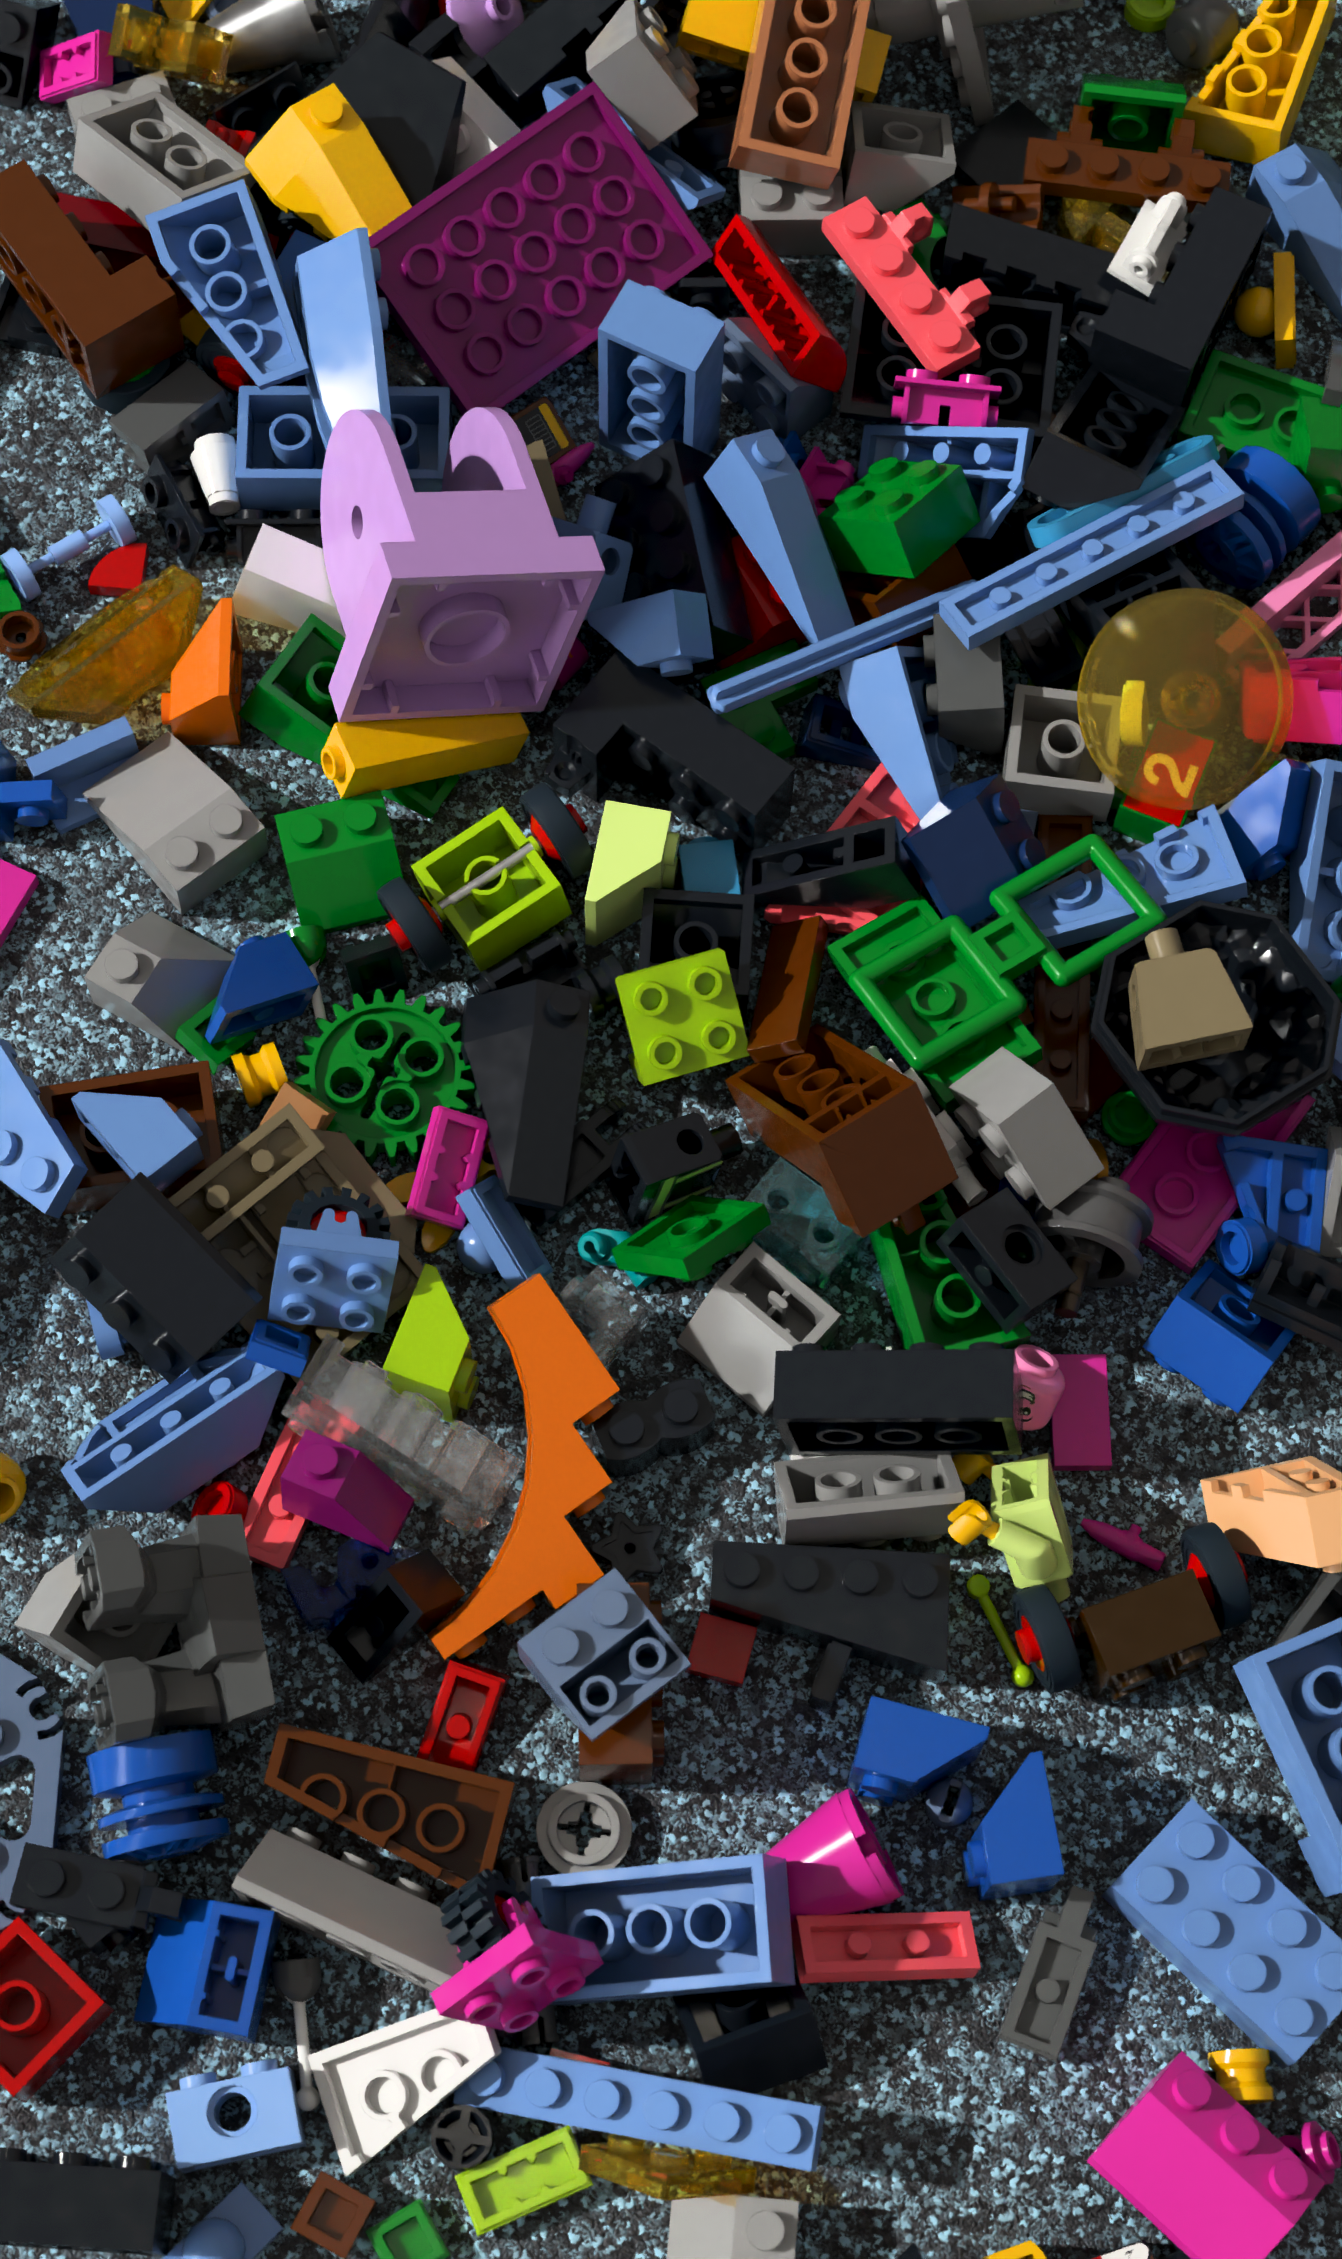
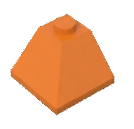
M232 598L220 599L171 672V692L162 693L161 695L162 724L171 725L173 735L184 745H240L241 716L238 713L241 710L243 646Z

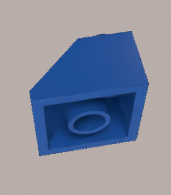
M1209 1258L1176 1295L1142 1347L1152 1353L1157 1363L1164 1369L1172 1373L1182 1374L1198 1385L1210 1401L1222 1407H1229L1236 1413H1239L1293 1339L1296 1332L1247 1311L1252 1287L1228 1273L1223 1267Z
M871 1696L862 1721L846 1787L858 1790L857 1797L870 1804L891 1807L893 1800L906 1802L931 1787L938 1780L944 1779L974 1762L988 1739L990 1727Z
M1042 1751L1029 1753L981 1821L971 1839L967 1842V1850H962V1866L967 1887L977 1886L979 1901L1050 1891L1065 1874Z

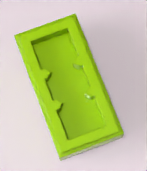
M569 2125L454 2176L478 2237L593 2186Z

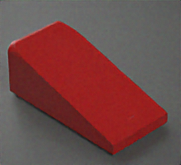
M452 1658L449 1661L416 1758L476 1772L510 1676L465 1659Z

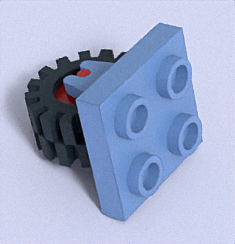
M322 1187L320 1198L312 1190L304 1194L303 1202L297 1199L292 1204L291 1212H288L286 1226L281 1227L267 1320L289 1322L296 1325L308 1324L341 1328L353 1332L365 1331L383 1334L399 1254V1241L390 1240L391 1232L389 1230L391 1224L389 1218H382L384 1209L378 1203L369 1208L370 1197L364 1193H361L357 1200L351 1198L352 1189L342 1187L341 1196L333 1195L332 1187Z

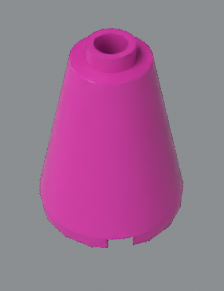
M851 1788L834 1794L765 1853L786 1859L791 1924L797 1915L850 1914L894 1903L895 1899L904 1895V1890L887 1850L882 1849L874 1833L877 1830L871 1818Z

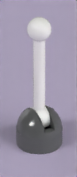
M320 1957L271 1963L272 1982L276 1993L285 2001L293 2004L301 2089L297 2092V2102L299 2108L303 2111H312L320 2103L319 2092L313 2087L312 2069L308 2060L310 2048L305 2004L320 1988Z

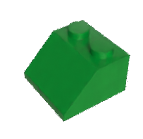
M1083 73L1077 105L1094 107L1091 120L1093 123L1091 138L1103 139V147L1157 153L1158 147H1171L1172 140L1170 139L1173 123L1175 118H1183L1187 94L1182 84L1166 83L1161 80L1122 78L1111 74L1096 75Z
M381 790L274 815L301 926L319 925L324 928V933L328 934L389 919L376 892L392 879L397 877L403 879Z

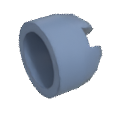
M955 1778L938 1780L930 1787L925 1797L927 1816L935 1825L946 1829L956 1828L964 1824L974 1807L971 1790L965 1783ZM949 1787L960 1791L952 1817L941 1814L942 1807L948 1796Z

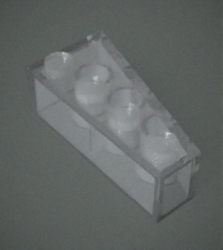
M327 1333L280 1413L290 1419L287 1426L301 1437L306 1429L361 1451L407 1492L414 1501L419 1502L423 1496L442 1507L439 1515L447 1522L465 1531H470L472 1526L479 1530L484 1529L491 1522L524 1462L464 1422L454 1420L450 1427L440 1421L443 1412L436 1406L437 1404L418 1392L403 1391L400 1395L391 1389L393 1384L387 1378L389 1374L387 1371L370 1360H366L365 1363L358 1361L350 1362L340 1355L345 1344Z

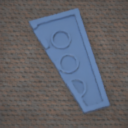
M1215 804L1198 811L1197 820L1179 829L1174 824H1171L1153 833L1154 841L1130 853L1125 848L1115 852L1162 908L1168 918L1199 900L1222 904L1248 897L1246 879ZM1099 869L1088 874H1084L1081 871L1074 872L1018 901L1055 949L1113 934L1139 919V916Z

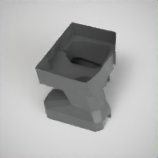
M195 1515L180 1537L145 1547L140 1546L124 1525L90 1530L74 1555L76 1576L88 1574V1576L81 1577V1590L84 1601L98 1599L90 1602L91 1610L83 1611L82 1613L87 1632L138 1623H177L182 1651L146 1662H141L133 1656L102 1661L87 1679L89 1702L101 1700V1704L94 1705L97 1728L111 1726V1729L103 1731L104 1737L95 1739L98 1751L146 1739L154 1732L210 1728L212 1734L254 1728L261 1723L275 1706V1698L242 1515Z

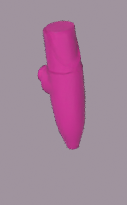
M592 442L572 449L551 465L557 487L559 485H566L573 480V474L585 463L594 450L595 445Z
M1083 1518L1080 1524L1091 1537L1110 1550L1131 1561L1140 1562L1157 1572L1166 1557L1162 1551L1143 1542L1139 1537L1142 1528L1138 1525L1131 1524L1127 1531L1101 1521Z

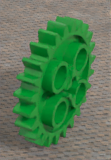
M376 989L373 1003L367 1005L358 993L353 994V1010L347 1012L339 1004H333L335 1016L333 1023L319 1017L315 1020L317 1031L321 1037H303L304 1049L311 1055L296 1056L297 1070L304 1073V1075L294 1078V1083L337 1112L326 1131L345 1133L357 1150L359 1148L365 1150L366 1161L370 1166L375 1162L379 1152L386 1153L391 1167L396 1166L398 1152L403 1150L407 1151L414 1162L419 1161L418 1145L425 1141L433 1107L440 1105L469 1114L468 1105L461 1099L475 1098V1084L467 1080L473 1078V1073L470 1065L465 1066L461 1053V1041H458L462 1035L461 1024L455 1022L444 1026L447 1017L446 1009L443 1006L427 1014L426 996L421 995L412 1006L406 1005L405 993L402 989H399L393 1002H385L381 989ZM377 1035L387 1040L382 1047L376 1050H367L359 1046L361 1041L368 1036ZM401 1037H410L395 1057L396 1046ZM419 1057H430L437 1061V1064L432 1069L424 1072L415 1071L409 1067L412 1061ZM393 1060L396 1078L387 1076ZM376 1076L379 1078H385L380 1087L379 1093ZM352 1082L362 1086L361 1091L350 1098L339 1097L335 1094L336 1089L344 1083ZM376 1098V1107L372 1115L368 1119L362 1118L361 1115L368 1110L372 1101L374 1102ZM396 1104H405L413 1109L409 1116L400 1120L390 1119L385 1115V1112Z

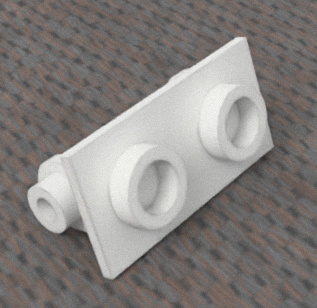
M1170 192L1168 195L1162 196L1157 204L1146 199L1109 265L1107 272L1149 297L1157 281L1160 282L1165 273L1168 259L1175 244L1178 241L1182 242L1187 233L1186 227L1188 223L1183 221L1188 212L1186 198L1179 192Z

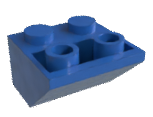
M188 1899L182 1923L156 1918L134 2021L255 2044L271 1971V1963L273 1962L281 1924L277 1914L274 1911L221 1901Z

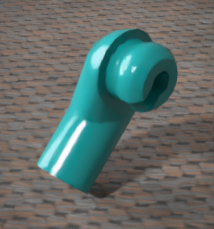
M592 1229L580 1237L578 1252L585 1261L592 1264L618 1267L611 1249L632 1236V1234L621 1230ZM624 1270L637 1290L647 1287L660 1276H646L644 1273Z

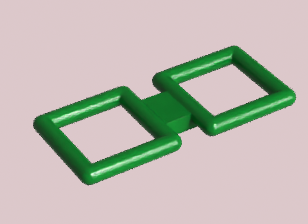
M1089 834L994 889L990 893L989 901L1000 915V918L973 933L960 916L949 915L850 974L848 978L850 988L914 1070H927L1022 1014L1027 1008V1000L1012 980L1040 965L1057 986L1067 987L1103 966L1104 956L1168 919L1162 908L1100 835ZM1091 859L1139 916V919L1065 961L1020 906L1018 901ZM952 941L999 1001L923 1045L877 986V983L947 942Z

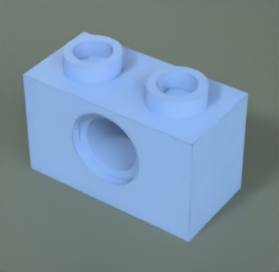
M267 2059L240 2066L241 2076L217 2081L216 2072H208L179 2079L180 2090L165 2093L177 2170L188 2173L306 2147L301 2111L297 2102L294 2071L289 2066L278 2068L277 2059ZM241 2096L247 2098L251 2105V2116L248 2123L236 2131L225 2130L219 2120L222 2105L232 2097Z

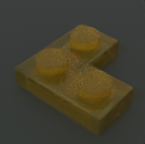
M611 2133L608 2135V2142L581 2145L578 2168L581 2171L663 2201L754 2193L757 2167L734 2160L731 2156L695 2150V2154H688L684 2151L670 2148L648 2149L645 2147V2140Z

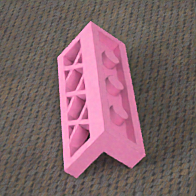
M1342 530L1214 640L1215 675L1236 694L1238 672L1234 667L1238 664L1239 660L1308 658L1342 628ZM1337 578V584H1330ZM1315 596L1338 597V613L1333 617L1310 616V601ZM1299 610H1301V616H1294ZM1279 628L1302 629V644L1297 649L1274 648L1273 633ZM1311 629H1318V630L1311 636ZM1265 641V648H1259L1258 646Z

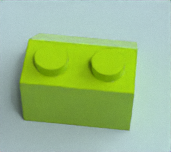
M425 1263L382 1370L389 1401L454 1424L459 1409L469 1410L475 1398L480 1377L475 1376L478 1361L472 1359L470 1338L437 1268Z

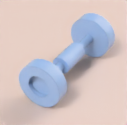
M108 494L95 502L98 513L103 521L101 524L85 533H82L80 530L75 531L47 547L48 554L27 565L15 548L0 555V561L5 572L25 602H29L41 595L40 587L33 575L34 573L52 563L59 566L90 548L89 542L108 531L120 547L137 540L135 530L128 516L112 494Z

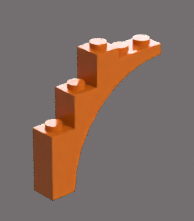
M540 1273L532 1275L486 1307L509 1348L523 1393L528 1436L524 1484L512 1526L491 1568L464 1603L427 1635L444 1659L455 1653L457 1658L461 1660L476 1651L488 1640L484 1631L501 1619H504L506 1624L510 1625L525 1616L536 1606L532 1597L539 1592L542 1593L550 1606L557 1609L564 1603L566 1605L577 1597V1583H594L604 1576V1573L564 1516L573 1511L576 1517L579 1518L606 1499L601 1490L612 1483V1481L573 1423L581 1419L583 1424L587 1426L614 1407L609 1397L617 1393L620 1388Z

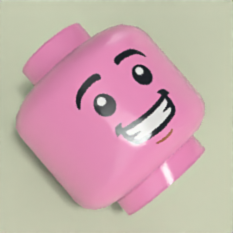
M1022 1344L1012 1349L1015 1352L1022 1381L1023 1430L1033 1431L1043 1428L1050 1421L1064 1392L1065 1378L1059 1369L1058 1361L1053 1355L1040 1347Z

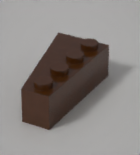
M279 1723L263 1782L457 1889L484 1869H490L491 1872L497 1870L518 1789V1784L515 1782Z

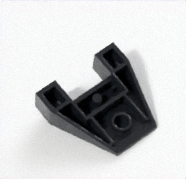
M377 32L306 96L308 97L332 83L337 86L365 124L412 207L452 180L466 81L383 32ZM266 133L250 146L247 155L254 149V147L260 142V140L266 135ZM256 181L251 187L250 192L258 204L260 212L270 218H276L281 209L273 204Z

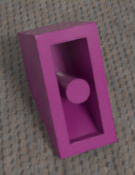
M308 1429L303 1434L280 1477L283 1510L387 1553H390L414 1506V1499L361 1451Z

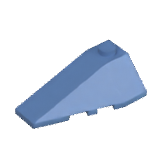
M1294 143L1254 165L1245 198L1273 209L1267 232L1283 252L1292 251L1295 267L1342 324V170L1328 152Z
M244 179L145 215L161 265L260 390L311 372L258 204Z
M772 429L733 438L703 478L810 645L855 627L829 544L818 519L819 514L812 493Z

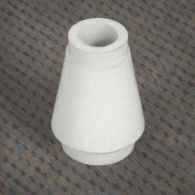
M210 433L201 436L194 442V451L190 455V460L208 504L209 511L217 516L234 514L240 509L235 481V439L226 433Z

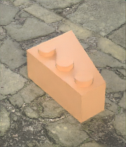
M1313 1456L1200 1480L1207 1520L1219 1526L1236 1552L1322 1568L1323 1572L1326 1573L1342 1572V1472Z

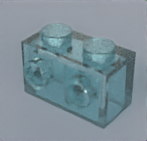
M781 1157L777 1159L744 1200L764 1203L772 1223L752 1237L753 1242L765 1252L769 1249L786 1262L785 1268L807 1286L815 1283L824 1291H827L868 1238V1235L864 1238L860 1237L850 1227L839 1222L823 1188Z

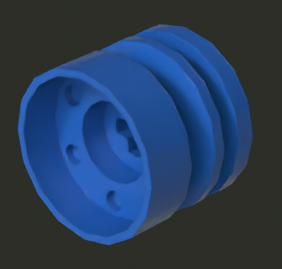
M1244 446L1237 450L1221 466L1245 493L1244 508L1183 539L1189 552L1203 568L1220 581L1235 588L1248 590L1262 585L1270 577L1271 571L1283 563L1286 553L1296 549L1318 526L1321 518L1319 500L1310 483L1295 466L1279 454L1261 446Z
M195 1730L146 1738L106 1748L86 1757L93 1797L100 1799L122 1798L123 1809L112 1812L97 1821L100 1831L127 1829L128 1836L102 1845L104 1859L139 1861V1863L160 1861L197 1852L212 1841L231 1834L228 1818L200 1820L199 1813L225 1804L222 1793H195V1782L206 1779L219 1771L213 1734L210 1730Z

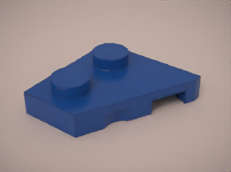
M1240 1135L1235 1137L1218 1136L1216 1146L1243 1217L1254 1219L1262 1227L1267 1239L1268 1255L1278 1236L1320 1254L1328 1149Z

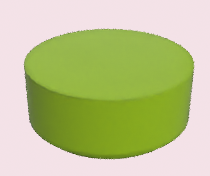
M1126 0L1124 6L1125 19L1133 28L1139 31H1160L1166 27L1167 19L1174 11L1175 0Z

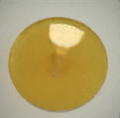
M1182 588L1156 592L1136 600L1119 611L1102 628L1090 646L1080 672L1077 691L1080 729L1085 745L1098 768L1108 780L1129 796L1143 803L1166 809H1204L1212 804L1217 806L1237 797L1243 790L1263 776L1272 766L1284 745L1291 724L1294 700L1293 681L1286 654L1278 638L1268 624L1254 610L1241 601L1217 591L1200 588Z

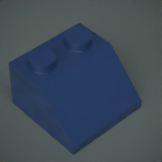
M1001 773L948 791L900 841L943 919L949 915H958L969 928L996 912L989 901L990 893L994 889L1047 859L1042 843L1035 838L1020 810L1017 797L1009 790Z

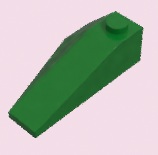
M311 613L258 682L238 715L280 746L321 765V751L334 724L338 722L328 686L345 637ZM456 774L386 789L381 792L384 797L431 819L460 777Z

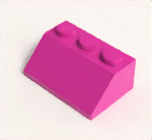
M1183 2051L1178 2053L1150 2081L1086 2160L1190 2259H1265L1292 2229L1325 2185V2182Z

